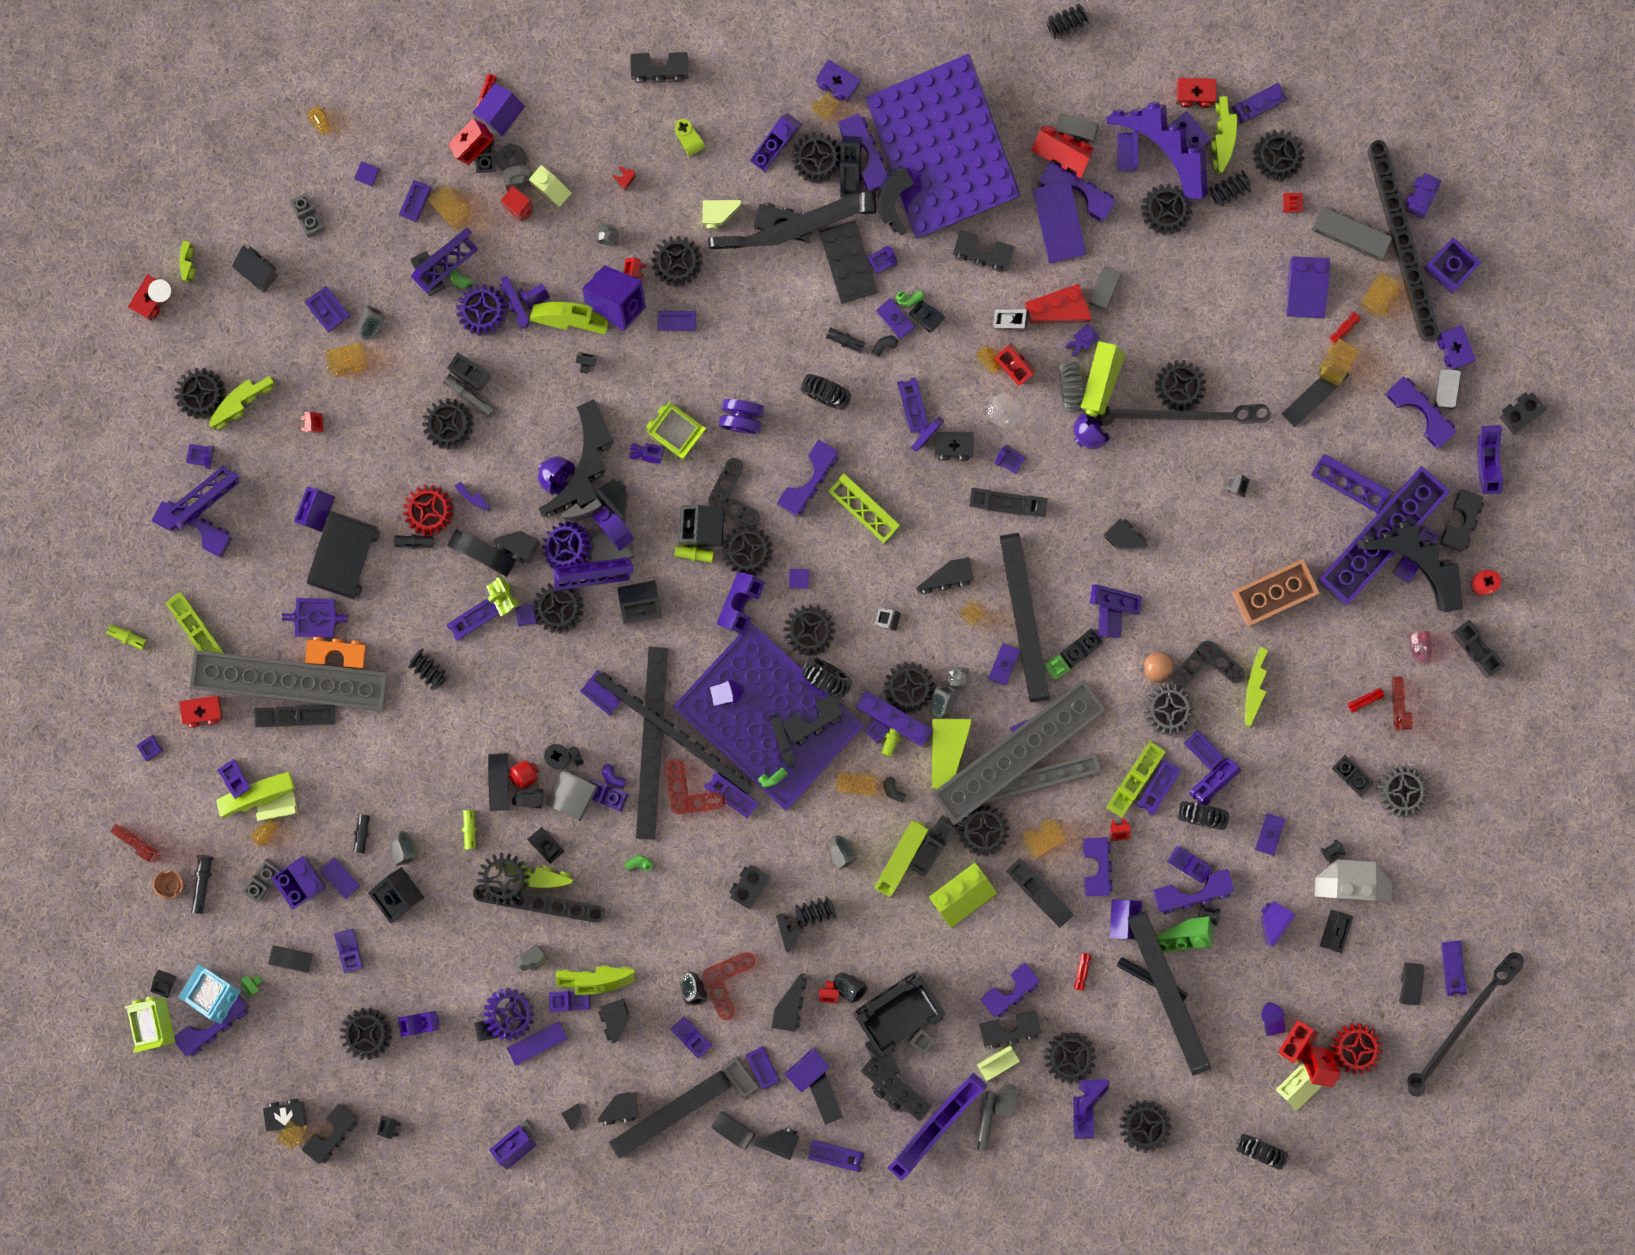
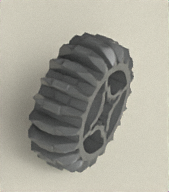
M1066 361L1059 366L1061 399L1063 409L1066 412L1074 413L1082 411V377L1077 361Z
M1168 683L1165 686L1166 690H1164L1162 685L1158 686L1160 692L1152 689V693L1155 696L1147 695V698L1151 701L1144 702V705L1149 706V709H1143V712H1149V715L1144 717L1145 720L1151 718L1152 722L1148 724L1149 727L1155 724L1157 725L1154 728L1155 732L1162 728L1161 735H1164L1166 730H1168V734L1171 736L1173 729L1176 734H1179V727L1182 730H1186L1187 728L1184 723L1188 725L1192 723L1187 718H1194L1195 715L1189 713V711L1195 710V707H1189V704L1194 702L1193 699L1187 701L1186 698L1190 695L1189 692L1183 695V687L1176 691L1177 685L1174 684L1173 688L1170 689V684ZM1165 694L1164 705L1154 707L1157 698ZM1171 694L1180 698L1184 706L1175 705ZM1169 704L1171 705V707L1173 706L1174 709L1179 710L1172 711L1169 716V714H1167L1165 710L1160 709L1168 707ZM1184 712L1182 720L1173 725L1174 714ZM1154 713L1163 714L1167 725L1161 723Z
M1400 765L1397 768L1398 772L1394 767L1390 768L1392 775L1386 771L1384 775L1387 779L1382 777L1379 779L1384 785H1377L1378 789H1383L1382 792L1377 793V796L1383 795L1384 798L1380 799L1379 803L1386 802L1387 804L1384 805L1383 809L1386 810L1391 807L1389 811L1391 815L1396 810V817H1400L1402 812L1404 817H1408L1409 812L1411 815H1416L1415 809L1418 811L1422 810L1419 804H1427L1422 798H1429L1428 794H1424V791L1429 790V787H1423L1427 780L1420 781L1423 774L1419 773L1416 776V768L1410 773V766H1406L1403 771V767ZM1398 776L1397 787L1393 790H1388L1391 781ZM1404 776L1411 778L1417 787L1408 786ZM1402 786H1404V789L1412 790L1410 792L1405 793L1404 797L1402 796V794L1394 793L1395 791L1401 790ZM1412 793H1418L1415 802L1408 807L1409 796ZM1389 796H1397L1402 807L1395 805Z

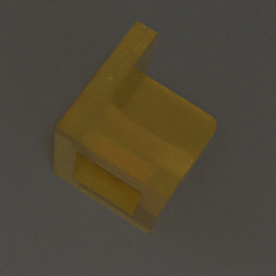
M826 93L819 101L816 100L811 105V109L825 122L841 106V102L839 100L835 101Z
M971 600L958 614L972 627L986 612L981 610Z
M289 1121L276 1140L293 1150L306 1132L307 1126L304 1125L301 1128L294 1122Z

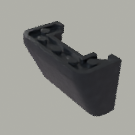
M330 511L308 575L307 584L355 600L356 596L359 597L362 590L359 579L370 545L378 541L380 535L378 527Z
M918 971L909 974L853 1012L854 1017L880 1057L891 1055L895 1051L894 1048L897 1042L926 1023L930 1024L933 1022L934 1025L939 1023L946 1014Z

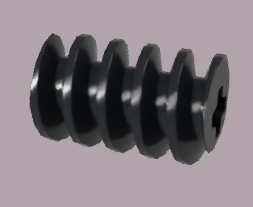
M1076 4V10L1073 7H1069V13L1066 10H1062V16L1060 13H1055V18L1050 15L1046 23L1052 38L1056 40V33L1063 37V30L1070 34V27L1077 31V24L1084 28V21L1088 24L1089 21L1084 8L1080 4Z
M1241 170V175L1237 172L1234 174V178L1232 176L1228 177V182L1222 180L1221 185L1216 183L1214 189L1209 187L1208 190L1213 201L1224 207V200L1230 204L1231 196L1237 200V193L1245 196L1244 189L1250 193L1251 184L1245 172Z
M422 648L410 660L408 668H415V675L421 673L420 680L427 678L425 684H432L430 689L433 691L442 686L450 675L444 677L446 670L444 669L439 672L440 664L433 666L435 659L428 661L429 654L423 656L424 649Z
M560 744L548 746L544 753L546 763L551 768L557 770L566 768L571 760L568 749ZM556 752L562 755V757H559V761L553 759L556 756Z
M825 896L824 903L818 898L817 905H815L813 900L810 901L809 907L805 902L802 903V909H800L798 904L795 905V914L799 928L801 923L807 927L808 921L815 925L816 918L822 923L823 916L829 921L830 914L835 919L837 918L832 900L830 901L828 896Z

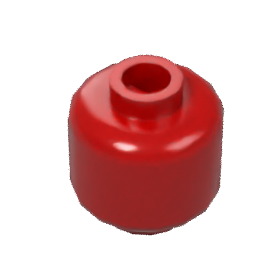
M523 760L511 767L509 778L515 787L519 786L524 789L537 781L539 770L535 763Z

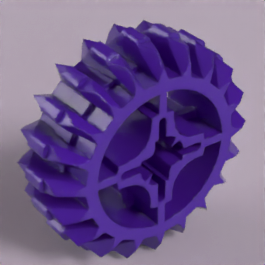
M478 284L475 285V291L469 287V294L466 292L462 293L465 299H458L462 305L456 306V309L462 310L456 313L457 317H463L459 320L460 324L466 323L464 325L465 330L471 327V334L477 329L478 336H481L482 330H484L486 335H489L488 329L490 328L495 333V325L498 328L502 327L499 320L502 322L506 321V318L501 315L508 314V311L503 309L507 307V303H501L505 300V297H498L500 295L499 290L493 293V286H490L487 290L486 284H483L481 290ZM480 296L478 303L468 305L473 298ZM486 296L496 301L497 308L487 305ZM484 305L486 312L480 315L477 309ZM467 311L477 315V324L469 320ZM496 314L492 321L483 324L487 316Z
M566 521L565 525L560 522L558 528L552 526L553 532L546 531L549 537L548 539L543 538L546 544L541 547L546 550L542 554L544 557H547L545 559L546 563H551V568L578 565L582 562L588 563L585 558L586 556H592L588 550L593 549V546L589 545L592 539L588 537L589 532L584 531L585 528L583 526H578L576 522L571 524V522ZM567 533H572L571 535H568L565 539L560 538L561 536ZM563 543L566 544V545L568 544V546H569V548L572 550V552H571L570 550L566 549V548H565L566 546L563 545ZM571 555L574 556L571 560L563 562V560L567 559V557Z
M506 988L505 991L500 989L498 993H492V998L487 999L490 1005H484L483 1008L488 1010V1012L482 1015L488 1018V1020L484 1021V1024H490L487 1030L491 1031L494 1029L492 1036L499 1034L500 1040H503L505 1037L507 1041H510L512 1037L516 1040L519 1039V1035H525L524 1030L529 1031L531 1029L528 1024H533L534 1021L530 1019V1016H534L535 1013L530 1012L533 1005L527 1004L530 999H523L525 993L522 992L518 995V989L512 991L511 988ZM503 999H509L505 1008L497 1007ZM517 1004L520 1007L521 1013L517 1011ZM506 1011H509V1014H510L511 1016H513V1017L508 1018L509 1015L506 1014L505 1012H506ZM496 1015L500 1017V1020H501V1023H500V1024L498 1023V1021H497V1019H496ZM513 1021H520L514 1030H508Z

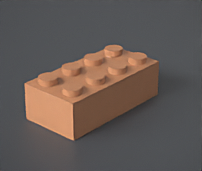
M1304 559L1231 592L1247 627L1320 594Z

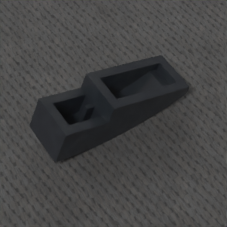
M843 136L841 140L840 197L842 198L852 194H860L862 137Z
M508 753L488 754L490 812L510 811Z
M941 815L908 867L925 877L958 825H953L948 818Z
M824 1072L810 1085V1089L823 1121L827 1125L843 1118Z

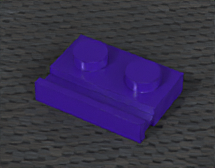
M327 286L304 302L328 333L350 317Z
M597 670L580 692L610 716L622 701L593 680L598 672L602 674Z

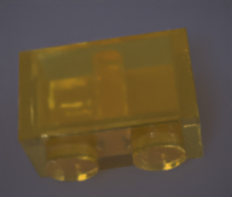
M444 184L428 198V201L448 225L455 230L471 216L469 212L471 208L464 200L460 202L456 198L458 194L452 187L448 188Z
M1381 271L1365 294L1359 307L1377 318L1381 314L1385 315L1390 308L1388 302L1391 298L1395 299L1400 292V289H1398L1400 282Z
M1338 339L1335 345L1331 343L1326 352L1329 355L1328 358L1324 357L1319 365L1321 371L1318 376L1339 387L1359 349L1341 339Z
M362 342L324 351L331 376L342 377L346 375V372L353 371V373L364 371L365 367H369Z
M838 772L836 792L874 797L877 777Z
M1048 818L1039 824L1041 828L1034 831L1032 828L1023 834L1025 838L1021 840L1033 859L1067 839L1055 819L1051 821Z

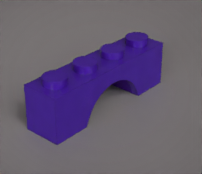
M857 113L839 121L838 127L842 136L862 137V148L866 151L869 162L866 169L861 173V178L867 191L875 192L879 190L881 183L890 172L888 168L884 169L881 163L884 159L881 152H877L874 147L876 141L873 135H869L867 132L868 124L865 117L861 118L860 114Z
M1050 162L1038 185L1041 187L1070 180L1072 189L1077 190L1084 196L1087 202V214L1103 223L1116 202L1113 199L1114 196L1106 191L1101 192L1097 190V186L1091 182L1086 183L1080 180L1081 178L1077 177L1076 173L1071 172L1070 174L1061 168V164Z
M1403 376L1384 395L1397 408L1413 406L1419 409L1424 414L1427 422L1424 437L1438 449L1456 433L1454 430L1455 426L1450 420H1445L1441 416L1442 412L1436 406L1432 407L1428 402V397L1423 392L1419 393L1414 388L1415 384L1411 379H1406Z
M818 439L808 455L814 468L811 480L799 488L787 487L777 505L795 517L798 514L802 515L808 507L805 504L809 498L813 499L816 495L818 483H823L827 478L828 473L826 471L830 466L834 467L839 459L837 457L838 451Z
M170 500L168 503L162 501L151 521L169 531H173L177 526L165 515V512L175 503ZM176 510L172 514L177 517L183 511ZM195 518L188 525L194 526L200 532L202 548L222 558L232 540V537L228 536L229 531L221 527L217 530L211 527L212 522L204 518L201 521Z
M865 691L856 707L860 712L885 724L921 748L932 731L931 728L868 691Z
M1228 869L1208 874L1203 889L1193 895L1180 893L1173 885L1152 890L1158 912H1163L1164 915L1175 912L1174 908L1182 906V910L1194 907L1193 903L1200 901L1202 905L1212 902L1211 898L1219 896V899L1230 897L1231 892H1235Z
M239 994L221 1024L215 1022L214 1025L205 1030L187 1026L174 1036L176 1045L186 1057L190 1055L194 1057L202 1051L201 1046L207 1042L209 1045L218 1038L216 1036L221 1030L225 1032L232 1027L231 1022L236 1018L240 1020L247 1015L248 1012L246 1010L250 1008L249 1005Z

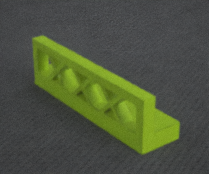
M844 473L828 491L883 544L900 527L892 517ZM840 484L847 488L846 497H839L834 492ZM850 499L860 500L861 509L853 510L850 507ZM864 512L875 514V522L867 523L864 520ZM878 525H886L891 531L883 538L878 533Z

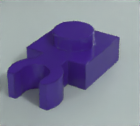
M1087 324L1073 336L1076 341L1069 342L1065 348L1068 349L1070 346H1074L1076 348V351L1072 354L1074 357L1079 353L1081 347L1086 351L1100 337Z

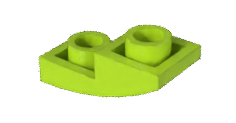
M183 240L179 260L182 280L189 284L190 279L193 280L196 273L195 265L192 262H188L189 259L193 258L194 248L190 242Z

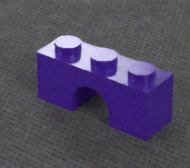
M737 572L716 624L729 631L744 635L751 617L744 614V606L749 599H759L765 582L752 575Z
M1107 837L1083 838V858H1093L1099 864V870L1096 875L1084 877L1085 896H1108L1109 892L1113 891L1112 880H1109V872H1112V862L1108 861V853H1111V842L1107 841Z
M1023 963L1009 974L1015 982V988L1012 993L1003 995L996 987H993L980 998L993 1017L997 1015L999 1018L1009 1011L1007 1009L1008 1006L1012 1003L1017 1005L1024 999L1022 997L1023 994L1027 991L1031 993L1039 987L1037 983L1040 980L1026 963Z

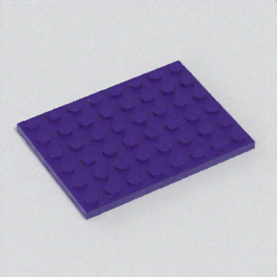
M970 54L963 55L865 97L891 171L902 165L914 182L913 185L900 193V197L915 239L1021 197Z
M750 622L744 635L739 634L676 702L673 708L786 811L864 725L837 702L843 712V715L840 716L842 720L834 725L831 723L825 725V730L817 735L814 733L807 736L809 740L801 745L798 743L793 744L784 729L796 763V767L787 769L769 716L778 714L781 723H784L799 714L804 722L813 723L819 717V711L815 703L829 696V694L824 693L809 683L802 675L803 669ZM726 680H732L744 689L738 701L714 706L710 687L723 684ZM780 768L787 772L788 775L776 785L764 788L758 782V779L763 774L770 778Z

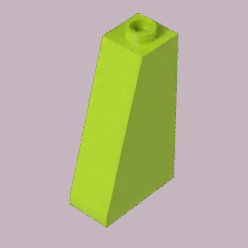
M1098 341L1081 408L1089 416L1097 417V414L1104 415L1126 356L1117 345Z
M932 719V789L939 788L956 775L970 729L971 719Z
M911 820L874 889L889 897L892 896L929 830L925 828L923 823Z

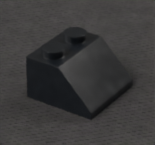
M402 867L385 877L368 892L390 924L424 899L420 890Z

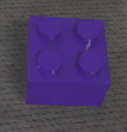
M1452 237L1424 269L1453 294L1481 262Z

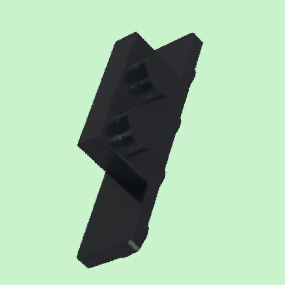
M872 1057L862 1068L861 1073L874 1083L871 1087L874 1090L873 1093L878 1098L886 1100L892 1110L901 1113L905 1109L915 1119L921 1121L931 1109V1105L876 1058Z

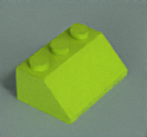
M974 862L928 898L950 928H952L995 896L997 892Z

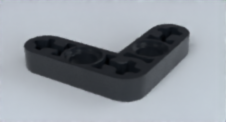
M731 458L726 462L709 496V505L711 507L723 508L724 506L721 504L713 505L714 501L712 498L720 496V500L726 503L727 499L729 502L726 505L724 515L753 527L759 523V513L755 509L729 497L743 469L742 462L739 459ZM737 462L739 470H734L732 476H736L735 479L729 475H724L725 472L729 474L731 471L729 464ZM729 479L731 481L730 488L723 489L720 486L721 480ZM736 504L739 506L738 514L733 515L729 512L730 505ZM743 508L747 509L745 511L746 514H755L756 521L749 523L747 522V517L743 516L742 519L738 517L742 514Z
M1203 641L1175 672L1173 681L1179 687L1188 685L1207 662L1232 683H1240L1245 677V671L1213 642ZM1210 645L1211 654L1206 653L1203 656L1206 660L1203 661L1200 656L1196 655V652L1198 651L1201 654L1204 651L1202 646ZM1218 657L1226 659L1227 664L1225 667H1219L1216 664ZM1193 658L1198 659L1200 662V666L1197 669H1192L1189 666V661ZM1230 663L1234 665L1231 667L1233 671H1240V679H1233V673L1230 671L1227 674L1224 672L1230 666ZM1186 666L1188 671L1194 674L1191 676L1190 673H1188L1185 677L1187 681H1182L1181 683H1179V677L1177 675L1184 674L1186 670L1183 669V667Z
M779 715L769 716L786 768L796 767Z

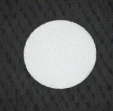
M155 280L150 284L148 294L153 301L164 302L170 297L171 287L164 280Z

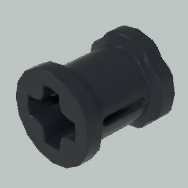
M1337 839L1327 848L1320 849L1329 864L1339 855L1346 854L1343 846Z
M1201 905L1198 918L1210 917L1213 925H1217L1220 909H1210Z

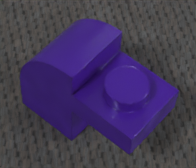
M607 504L592 515L594 521L619 551L634 540L628 528Z
M436 1011L398 1018L401 1037L439 1030V1018Z

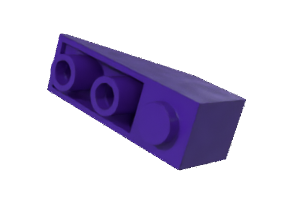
M789 113L781 116L749 161L765 172L803 124Z

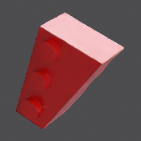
M1047 125L1046 127H1041L1031 151L1051 162L1055 160L1061 163V168L1065 170L1069 167L1077 172V177L1081 178L1095 148L1091 147L1092 145L1088 142H1079L1072 135L1067 133L1061 134L1054 127Z
M1080 284L1027 301L1024 304V308L1029 310L1028 319L1030 324L1090 323L1092 320Z

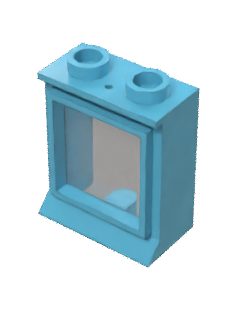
M198 964L178 998L208 1017V1019L221 1024L233 1003L237 1000L241 990L211 969Z

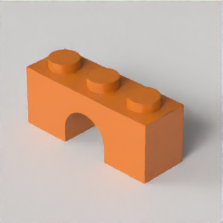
M313 637V640H307L305 663L327 666L328 656L332 652L339 651L344 656V667L365 669L367 646L363 645L362 641L351 640V644L343 643L344 640L332 639V642H327L322 637Z

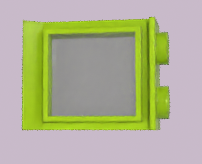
M669 401L667 405L664 403L660 407L658 417L655 420L652 418L646 426L648 430L646 432L684 461L691 448L695 447L698 439L707 430Z
M157 995L147 997L146 1002L143 999L132 1001V1005L125 1007L128 1011L135 1043L133 1053L176 1043L166 997L158 999Z

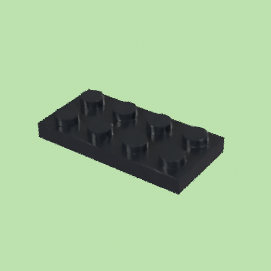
M856 221L820 230L819 234L841 304L876 294L877 288Z

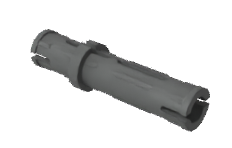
M449 373L444 379L443 384L451 388L456 393L455 395L464 398L487 417H490L495 410V407L468 388L465 382L462 383Z
M984 1091L983 1104L979 1111L981 1116L975 1147L977 1150H988L993 1114L995 1115V1092Z

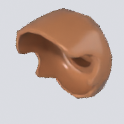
M1154 652L1146 658L1144 673L1151 682L1162 683L1171 676L1173 663L1167 654Z
M172 870L159 872L153 880V889L161 898L171 900L182 894L184 880L180 874Z

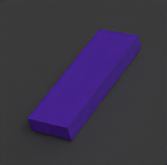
M1423 525L1418 533L1419 541L1430 540L1434 544L1440 537L1438 533ZM1403 556L1393 574L1410 583L1419 568Z
M1092 584L1090 604L1132 615H1140L1142 596Z
M557 1022L507 1047V1050L514 1064L517 1065L566 1040L567 1037L560 1023Z

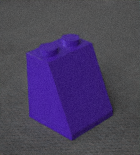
M606 265L597 271L594 277L582 289L585 303L622 331H625L646 308L642 280Z

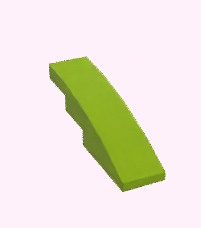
M181 591L165 602L198 651L225 654Z
M1262 647L1258 649L1247 684L1245 699L1246 727H1251L1266 694V691L1260 689V686L1267 671L1260 667L1268 650Z
M1149 741L1106 808L1122 818L1166 751Z
M285 772L250 784L251 789L236 799L229 793L217 799L216 802L220 817L224 819L238 811L246 812L259 804L265 806L295 790L291 772Z

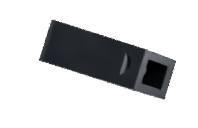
M966 557L949 561L916 588V592L921 591V594L932 593L934 588H940V591L951 589V585L958 584L959 587L970 585V582L974 580L970 558Z
M801 973L775 1007L772 1028L792 1032L795 1031V1028H799L801 1017L797 1016L798 1009H802L804 1000L803 997H800L801 989L805 990L807 978H803L804 974Z

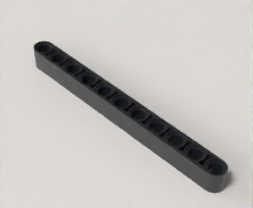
M1376 140L1368 148L1369 161L1390 236L1392 237V243L1417 332L1422 341L1428 342L1433 340L1438 334L1437 322L1387 145L1384 141ZM1373 147H1379L1382 153H1374ZM1378 165H1384L1387 171L1380 172ZM1383 183H1389L1392 186V190H1385ZM1388 201H1394L1397 204V208H1390ZM1393 219H1399L1402 222V226H1395ZM1404 237L1407 240V244H1400L1398 238ZM1404 255H1409L1412 258V263H1406L1403 259ZM1409 273H1414L1417 276V281H1411ZM1415 291L1422 294L1421 300L1414 297ZM1420 309L1427 312V318H1422L1419 315ZM1424 328H1430L1433 333L1432 336H1427L1424 333Z

